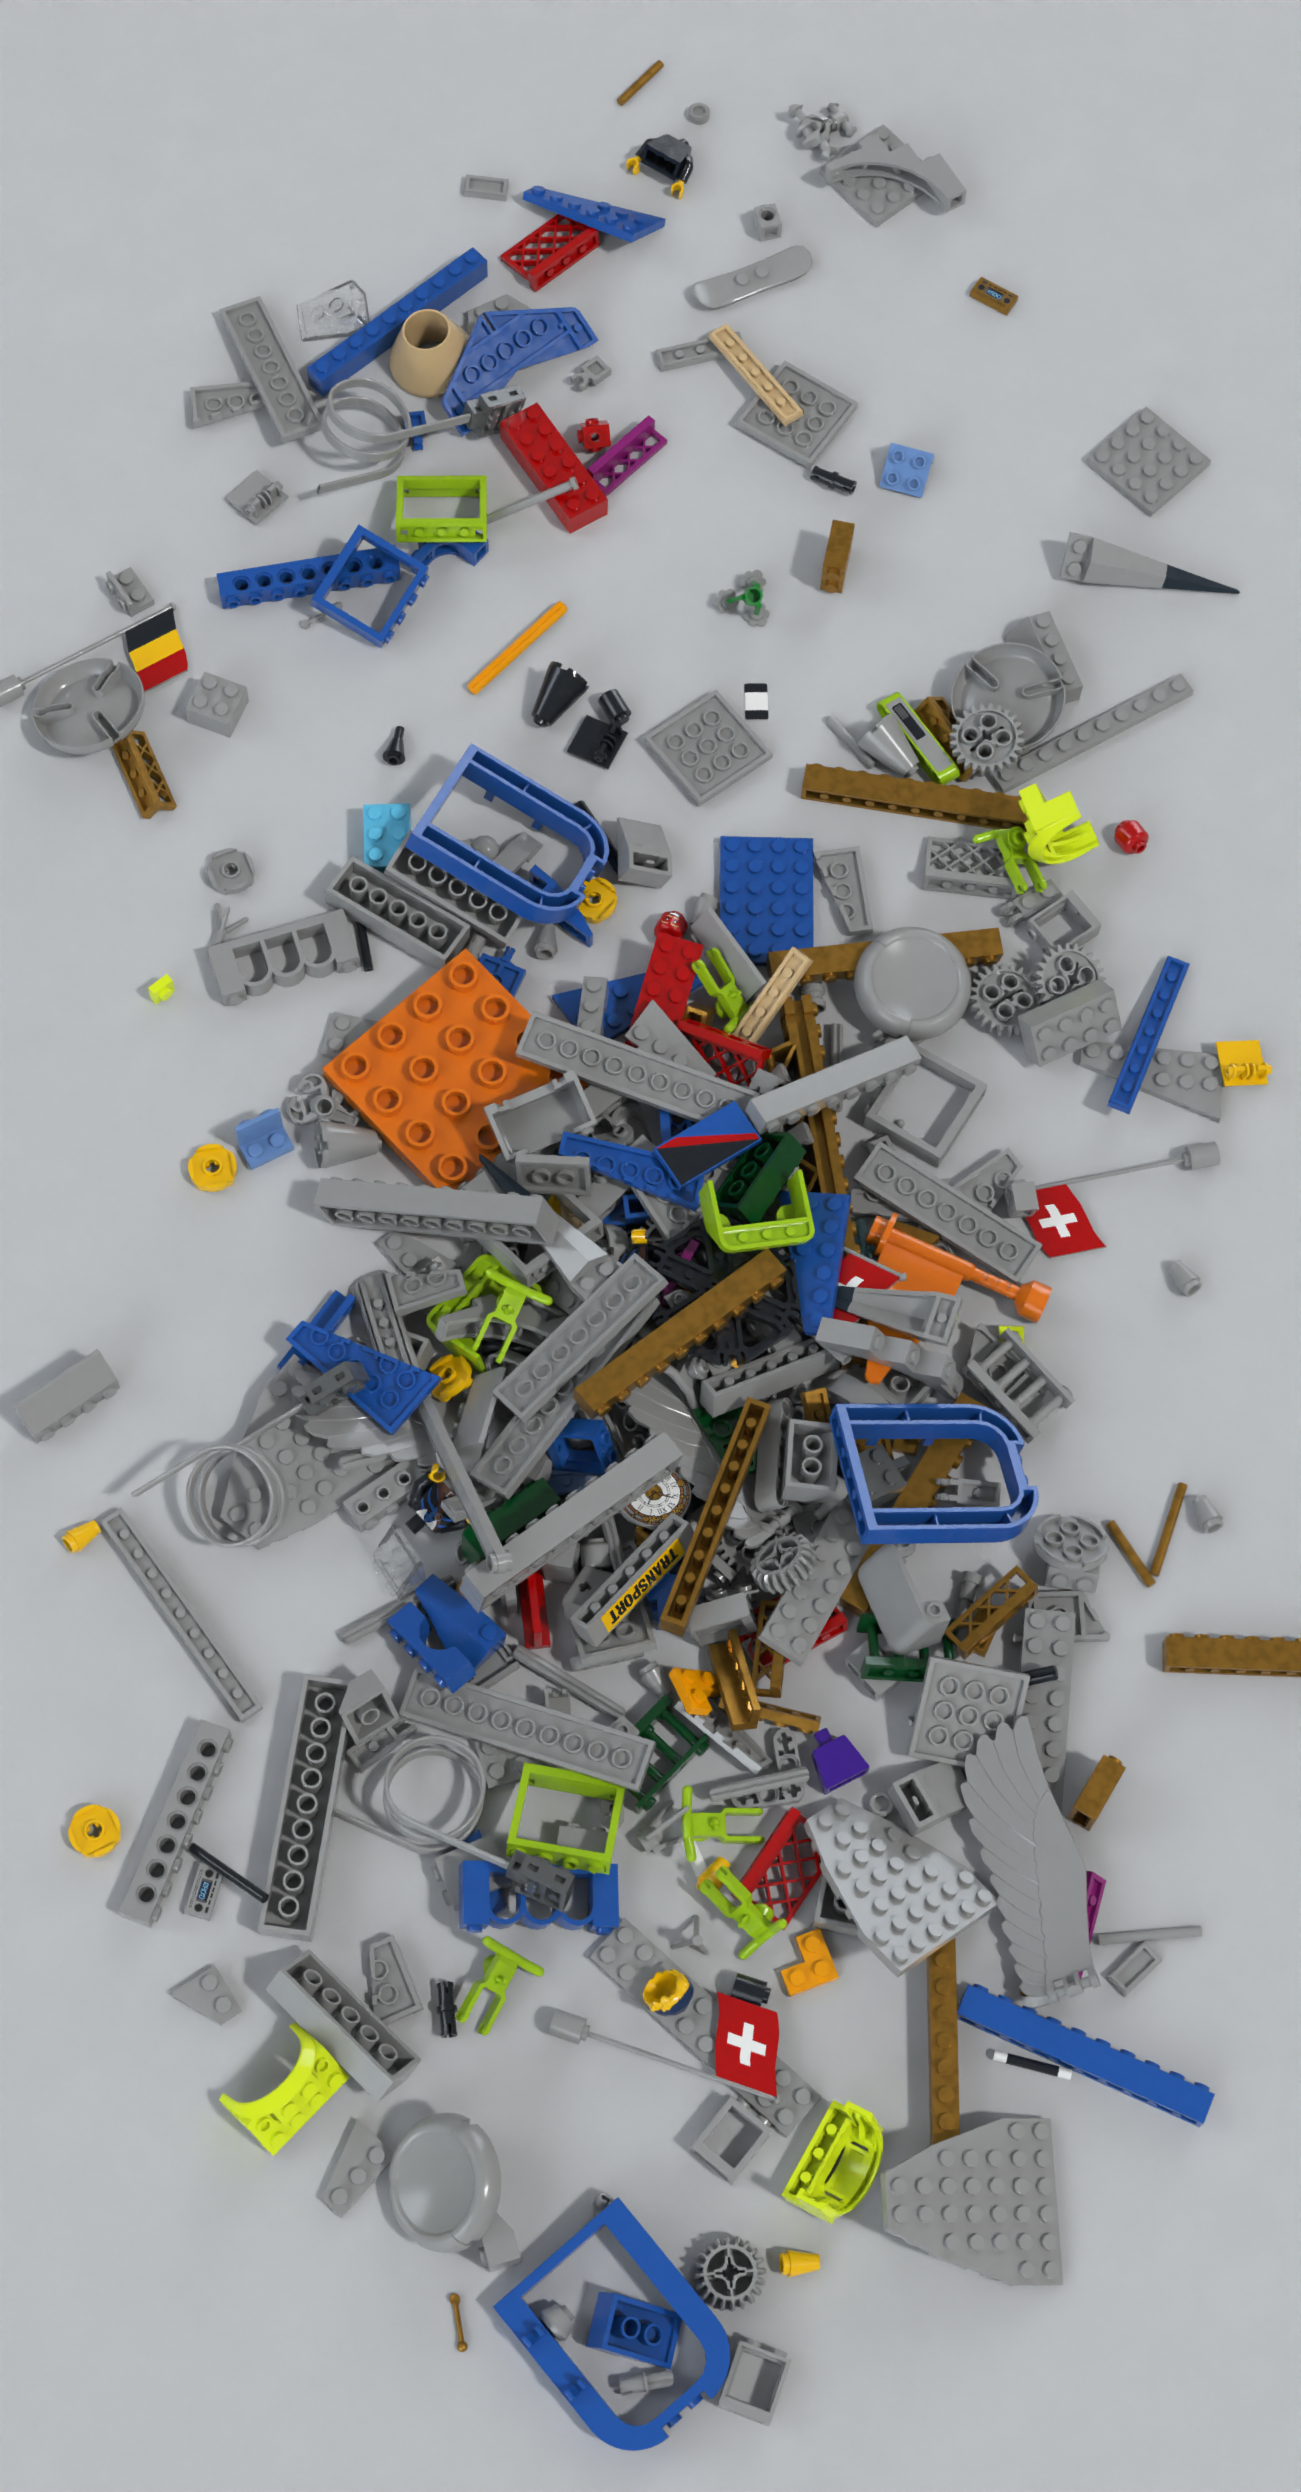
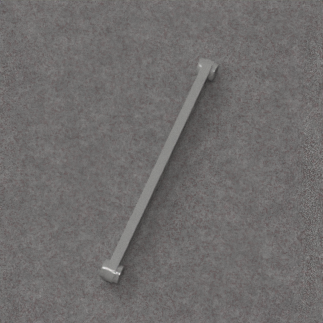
M430 1393L416 1410L485 1553L488 1572L490 1574H502L511 1571L513 1568L511 1553L509 1550H504L431 1399Z

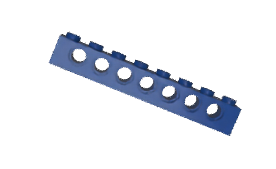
M378 548L356 551L331 591H345L355 587H370L374 584L393 583L401 580L399 561ZM340 554L217 573L222 608L233 609L243 605H258L262 602L281 601L293 597L302 598L306 595L315 594Z

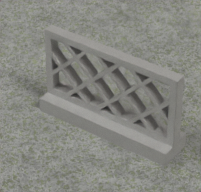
M928 836L923 890L1014 900L1017 893L1011 879L999 875L1006 869L1004 867L1005 862H1003L1001 857L1002 853L997 844H976L972 841ZM932 845L942 846L945 850L937 854L932 849ZM963 848L968 853L960 857L955 850ZM987 851L991 856L984 860L977 853ZM948 854L956 860L950 865L942 859ZM973 857L979 864L971 867L965 861ZM995 859L1002 865L997 870H994L989 865ZM938 862L943 869H931L930 866ZM961 865L966 872H956L953 868ZM984 867L990 874L982 875L976 871Z

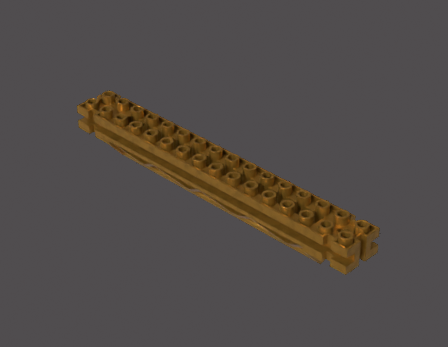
M811 994L801 995V1000L793 1001L792 996H789L782 1005L780 1023L784 1043L772 1048L769 1059L765 1060L767 1072L771 1073L776 1067L775 1061L780 1062L786 1067L788 1074L793 1068L796 1081L828 1068L824 1067L823 1064L825 1048L824 1045H820L819 1038L822 1037L821 1026L816 1024L818 1009L816 1002H812ZM825 1107L813 1116L809 1117L806 1115L801 1117L795 1125L797 1126L801 1122L808 1124L815 1141L812 1144L806 1145L809 1162L802 1159L799 1164V1170L802 1169L804 1180L809 1185L806 1190L807 1192L847 1194L846 1191H849L847 1176L843 1177L842 1170L845 1169L843 1154L839 1155L838 1148L841 1147L839 1132L835 1133V1125H837L836 1111H831V1108ZM851 1201L844 1246L860 1253V1246L855 1244L854 1236L857 1235L855 1221H851L850 1213H853ZM843 1251L842 1259L845 1258L848 1255V1253ZM861 1318L857 1323L867 1325L868 1320ZM851 1355L852 1358L848 1364L843 1365L839 1362L840 1370L850 1369L851 1365L859 1364L860 1368L866 1367L867 1359Z

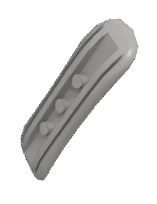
M796 245L741 269L699 281L694 284L692 289L696 299L702 306L709 309L724 308L758 293L797 280L809 271L813 261L810 252L804 246Z
M377 1270L362 1276L356 1281L354 1288L373 1350L419 1368L402 1316L397 1317L385 1276V1273L389 1272Z

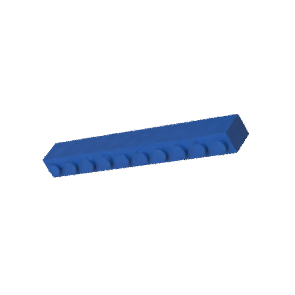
M473 247L308 366L309 384L322 397L327 395L334 385L349 379L390 349L405 320L411 314L423 309H433L440 312L487 278V260Z
M968 1984L957 2009L958 2020L1058 2065L1072 2069V2071L1197 2127L1204 2124L1215 2095L1209 2092L1210 2088L1199 2082L1191 2084L1185 2081V2077L1177 2072L1170 2071L1167 2073L1160 2070V2066L1152 2061L1145 2060V2062L1135 2059L1136 2055L1124 2049L1117 2051L1111 2048V2044L1103 2039L1096 2038V2040L1086 2037V2033L1078 2028L1072 2027L1070 2030L1061 2026L1062 2022L1056 2018L1047 2016L1045 2019L1036 2015L1037 2011L1035 2009L1028 2008L1025 2005L1022 2008L1012 2004V1999L1004 1995H998V1997L988 1993L987 1988L979 1984H974L973 1986Z

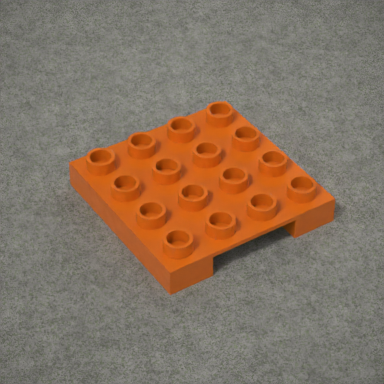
M466 948L322 1068L323 1075L328 1083L344 1096L343 1099L359 1113V1116L373 1130H376L378 1135H381L382 1140L425 1185L431 1188L447 1186L454 1190H457L463 1182H470L474 1179L477 1171L484 1167L479 1159V1154L494 1163L495 1157L502 1152L486 1118L484 1107L493 1103L502 1106V1101L506 1099L508 1101L546 1085L554 1079H557V1082H559L558 1079L563 1077V1073L515 1056L531 1014ZM579 1080L584 1091L588 1083Z

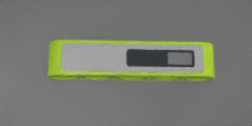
M895 692L877 702V710L882 718L888 714H892L919 759L920 767L931 781L946 785L960 776L955 762L899 692Z

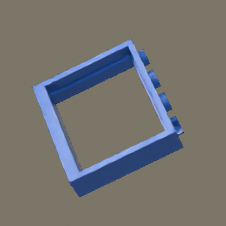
M358 524L312 597L311 606L379 648H382L383 644H388L394 636L395 632L392 630L395 625L398 624L400 626L406 616L404 611L407 606L412 607L418 597L416 592L419 587L424 588L430 577L427 575L429 567ZM363 540L417 572L380 633L325 600Z

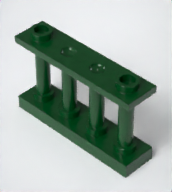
M874 1613L861 1614L856 1631L857 1633H867L869 1656H865L860 1670L861 1679L923 1682L929 1658L928 1647L918 1650L919 1659L905 1658L904 1655L895 1653L894 1657H881L879 1655L878 1634H882V1631ZM951 1619L948 1626H950L956 1619ZM957 1627L952 1632L955 1636H957L960 1627ZM943 1635L944 1658L954 1659L953 1643Z
M666 1694L634 1725L639 1730V1737L655 1741V1747L674 1764L663 1775L649 1763L646 1773L657 1784L647 1794L642 1789H640L639 1793L626 1789L639 1801L635 1805V1812L638 1815L643 1809L646 1812L650 1810L657 1801L655 1797L696 1755L701 1757L710 1747L708 1744L710 1737L706 1733L699 1739L672 1714L673 1700ZM659 1720L668 1723L692 1746L683 1757L654 1732L655 1728L653 1726Z

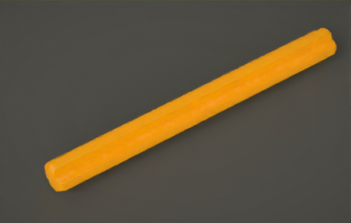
M561 601L553 605L467 685L468 690L474 695L480 692L567 612L566 605Z

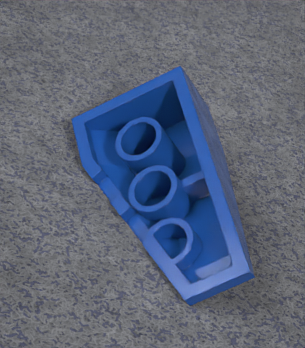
M434 1574L430 1575L415 1589L414 1592L427 1617L430 1618L439 1640L442 1641L445 1649L455 1646L470 1661L474 1671L504 1645L507 1634L482 1611L477 1613L467 1599Z

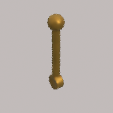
M454 2293L450 2296L449 2300L453 2305L459 2340L457 2349L460 2352H465L468 2345L464 2341L458 2305L460 2303V2296Z

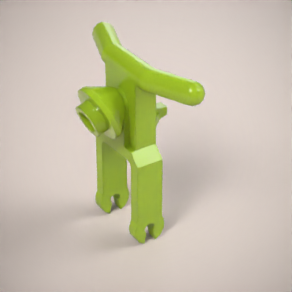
M1021 827L994 829L973 836V842L976 844L992 839L997 840V845L1004 857V867L1018 894H1024L1023 891H1027V883L1017 867L1018 864L1025 866L1037 892H1043V889H1047V883L1035 860L1031 859L1029 854H1026L1023 849L1027 841L1024 836L1025 831Z
M713 947L707 951V956L724 981V984L718 988L702 960L694 961L692 968L708 994L718 998L715 1004V1011L718 1017L722 1019L730 1018V1021L724 1027V1032L731 1034L754 1002L746 1006V1002L741 995L742 992L735 986V977L721 956L720 951Z
M488 1268L485 1271L486 1276L505 1286L503 1293L497 1298L494 1312L486 1315L471 1350L477 1351L491 1319L495 1318L510 1326V1330L495 1362L500 1364L518 1328L515 1320L525 1298H530L547 1306L553 1303V1299L501 1274L493 1268Z
M690 1785L683 1787L681 1809L689 1806V1811L682 1815V1834L687 1861L694 1862L696 1860L694 1841L702 1842L708 1838H718L723 1844L756 1845L765 1842V1837L728 1836L726 1834L725 1816H761L763 1814L762 1808H724L719 1813H692V1787Z
M721 1866L716 1871L717 1878L742 1903L735 1907L715 1887L714 1883L708 1879H705L700 1884V1890L726 1917L733 1918L738 1923L739 1928H743L754 1938L738 1953V1957L741 1960H746L771 1937L786 1928L787 1921L779 1919L771 1923L770 1921L774 1917L773 1910L763 1903L753 1904L752 1894L726 1866Z
M485 1936L482 1939V1943L496 1954L485 1958L483 1962L485 1974L483 1979L474 1981L456 2014V2020L464 2023L468 2019L484 1987L495 1993V1998L478 2027V2033L484 2036L490 2032L495 2019L506 2001L505 1991L516 1972L517 1966L537 1977L544 1975V1969L541 1966L519 1955L490 1936Z

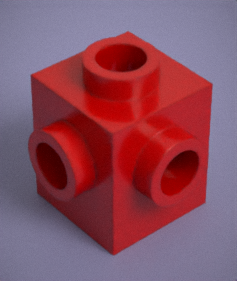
M589 418L585 420V423H580L581 430H577L578 443H582L584 449H588L589 452H597L602 450L601 447L611 446L610 429L607 420L599 421L598 418Z

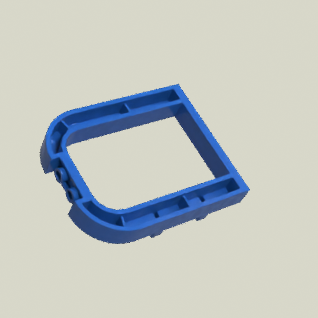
M472 743L412 831L405 845L409 850L517 915L542 924H554L565 921L577 912L586 897L583 894L586 885L583 884L584 881L589 883L593 876H599L609 855L607 837L593 817ZM462 776L485 789L486 793L483 798L492 802L495 796L533 818L534 822L531 827L540 831L544 825L578 847L582 853L583 865L571 885L565 891L548 893L431 824Z
M835 1404L831 1412L829 1422L861 1544L1004 1542L1015 1538L1025 1529L1037 1508L1039 1500L1038 1487L1028 1486V1478L1024 1475L1020 1452L1025 1445L1023 1438L1008 1419L990 1408L975 1404ZM855 1439H866L865 1446H876L879 1439H922V1446H931L935 1439L979 1440L994 1450L999 1460L1011 1505L1004 1507L873 1508Z
M619 2197L493 2306L590 2430L603 2442L618 2449L628 2451L644 2450L664 2442L670 2436L663 2427L665 2425L669 2428L673 2427L682 2418L679 2413L688 2406L690 2409H693L701 2402L703 2397L700 2394L705 2391L710 2399H713L722 2388L729 2372L731 2361L730 2344L722 2324ZM605 2225L699 2339L705 2350L706 2364L704 2372L697 2382L659 2416L645 2425L635 2426L625 2423L614 2413L523 2299L525 2295Z

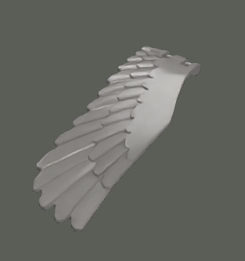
M675 1359L669 1363L674 1368L678 1365ZM655 1373L650 1377L651 1380L648 1384L640 1389L636 1387L631 1391V1395L623 1401L630 1406L627 1413L635 1422L649 1429V1437L653 1434L658 1436L664 1431L683 1453L678 1465L680 1476L694 1485L691 1492L697 1498L706 1502L722 1463V1458L691 1415L692 1410L683 1391L666 1373ZM695 1383L693 1389L700 1408H703L700 1403L701 1387ZM756 1473L746 1475L726 1526L727 1529L734 1531L733 1537L746 1540L744 1546L749 1549L757 1548L772 1538L775 1530L783 1529L791 1521L792 1516L796 1517L802 1512V1507L799 1503L788 1500L785 1508L761 1513L755 1505Z
M297 1370L294 1373V1377L302 1386H295L291 1389L293 1397L301 1401L300 1397L306 1394L303 1386L321 1375ZM431 1395V1399L451 1440L454 1442L455 1437L451 1435L455 1422L460 1423L461 1418L457 1416L460 1405L464 1402L453 1397L447 1402H440L439 1399ZM350 1397L318 1416L308 1415L305 1408L295 1414L296 1417L308 1422L304 1425L305 1431L315 1437L328 1439V1447L342 1450L361 1449V1455L374 1458L391 1455L392 1459L396 1462L417 1459V1465L423 1467L433 1466V1464L438 1463L440 1470H445L417 1410L413 1412L394 1435L390 1434ZM494 1417L483 1456L508 1425L509 1420ZM548 1450L522 1482L524 1486L542 1477L547 1483L550 1481L553 1463ZM467 1471L469 1478H473L470 1472Z
M1020 1716L1016 1720L1013 1730L1007 1723L1001 1722L997 1726L995 1740H992L986 1734L982 1735L977 1741L976 1755H966L964 1766L967 1782L962 1783L960 1788L965 1804L974 1816V1818L969 1820L972 1833L983 1844L981 1858L993 1873L990 1875V1883L999 1896L996 1903L1006 1919L1001 1926L1004 1934L1013 1943L1008 1949L1018 1962L1014 1968L1023 1981L1019 1988L1028 1996L1024 1999L1023 2003L1028 2008L1036 2009L1057 2003L1059 1998L1066 1995L1070 1998L1081 1994L1085 1988L1091 1986L1093 1988L1099 1987L1101 1983L1094 1966L1089 1941L1086 1867L1046 1780L1028 1716ZM1087 1970L1088 1976L1080 1979L1078 1972ZM1062 1979L1064 1985L1055 1988L1054 1982Z

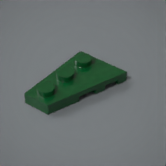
M704 1407L693 1409L691 1415L723 1460L741 1415L742 1407L714 1418ZM756 1454L753 1457L747 1475L756 1473Z

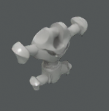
M829 103L826 109L829 113L831 112V115L827 118L815 114L807 115L802 110L803 105L792 104L789 107V116L792 119L797 117L801 120L799 128L795 132L796 138L806 137L802 142L804 148L820 146L823 151L820 158L828 161L837 152L836 147L829 146L828 144L830 142V131H837L843 128L848 137H851L857 131V128L852 127L849 123L848 115L839 110L838 103Z

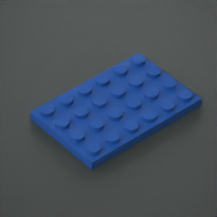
M720 837V919L755 966H766L765 960L768 952L790 950L792 947L797 949L814 947L813 838Z

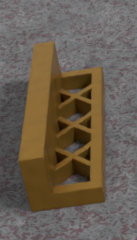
M927 696L914 712L955 762L960 772L958 778L961 782H966L973 775L972 767L964 770L965 762L958 764V756L953 757L952 751L954 749L950 748V742L952 741L950 740V733H953L952 724L958 725L953 711L943 697Z
M133 730L125 739L112 746L144 819H151L158 810L173 811L177 805L145 732ZM134 739H139L142 747ZM142 756L149 761L150 765L143 761ZM150 775L157 780L158 784L151 779ZM158 794L165 798L166 802H161Z
M1016 1565L948 1626L944 1635L957 1647V1653L965 1660L1037 1595L1038 1585ZM1016 1574L1026 1583L1020 1589H1009V1580ZM994 1594H1006V1602L1001 1606H991L990 1598ZM976 1610H987V1619L984 1622H972V1614ZM957 1627H969V1635L962 1642L952 1633Z
M761 1600L752 1682L757 1696L781 1698L785 1657L757 1639L764 1628V1622L766 1623L768 1620L765 1616V1608H775L778 1601ZM769 1652L773 1656V1663L765 1668L759 1660L760 1657ZM765 1675L770 1679V1689L756 1688L757 1681Z
M731 1629L728 1631L726 1643L709 1644L708 1654L731 1730L756 1729L761 1707L737 1630Z

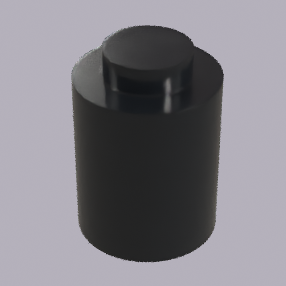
M611 689L600 696L598 703L611 723L616 720L624 725L629 721L631 711L617 689Z
M737 1973L731 1997L761 2007V2003L767 2004L771 1989L767 1988L768 1982Z

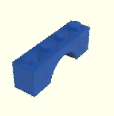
M411 1602L387 1620L391 1628L389 1631L390 1636L397 1644L402 1642L405 1645L403 1648L412 1659L417 1657L420 1660L418 1663L427 1674L429 1672L434 1674L433 1679L441 1689L446 1687L453 1694L476 1675L470 1661L455 1646L443 1650H436L426 1646L428 1635L432 1629L426 1617Z

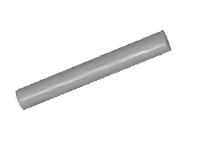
M833 715L828 716L826 722L867 767L872 769L876 765L875 760L860 748L858 742Z

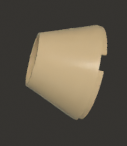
M423 309L414 312L405 320L390 351L389 366L394 380L403 390L418 397L437 398L438 395L444 394L469 335L437 310ZM428 342H441V344L433 348H418Z

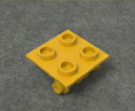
M1259 1040L1215 1042L1225 1087L1268 1085L1267 1076L1272 1073V1066L1263 1062Z

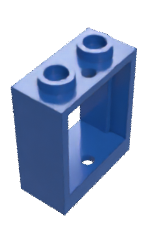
M571 1418L548 1448V1453L556 1471L605 1474V1469L612 1463L617 1462L618 1458L604 1420ZM568 1438L590 1439L596 1451L572 1450Z

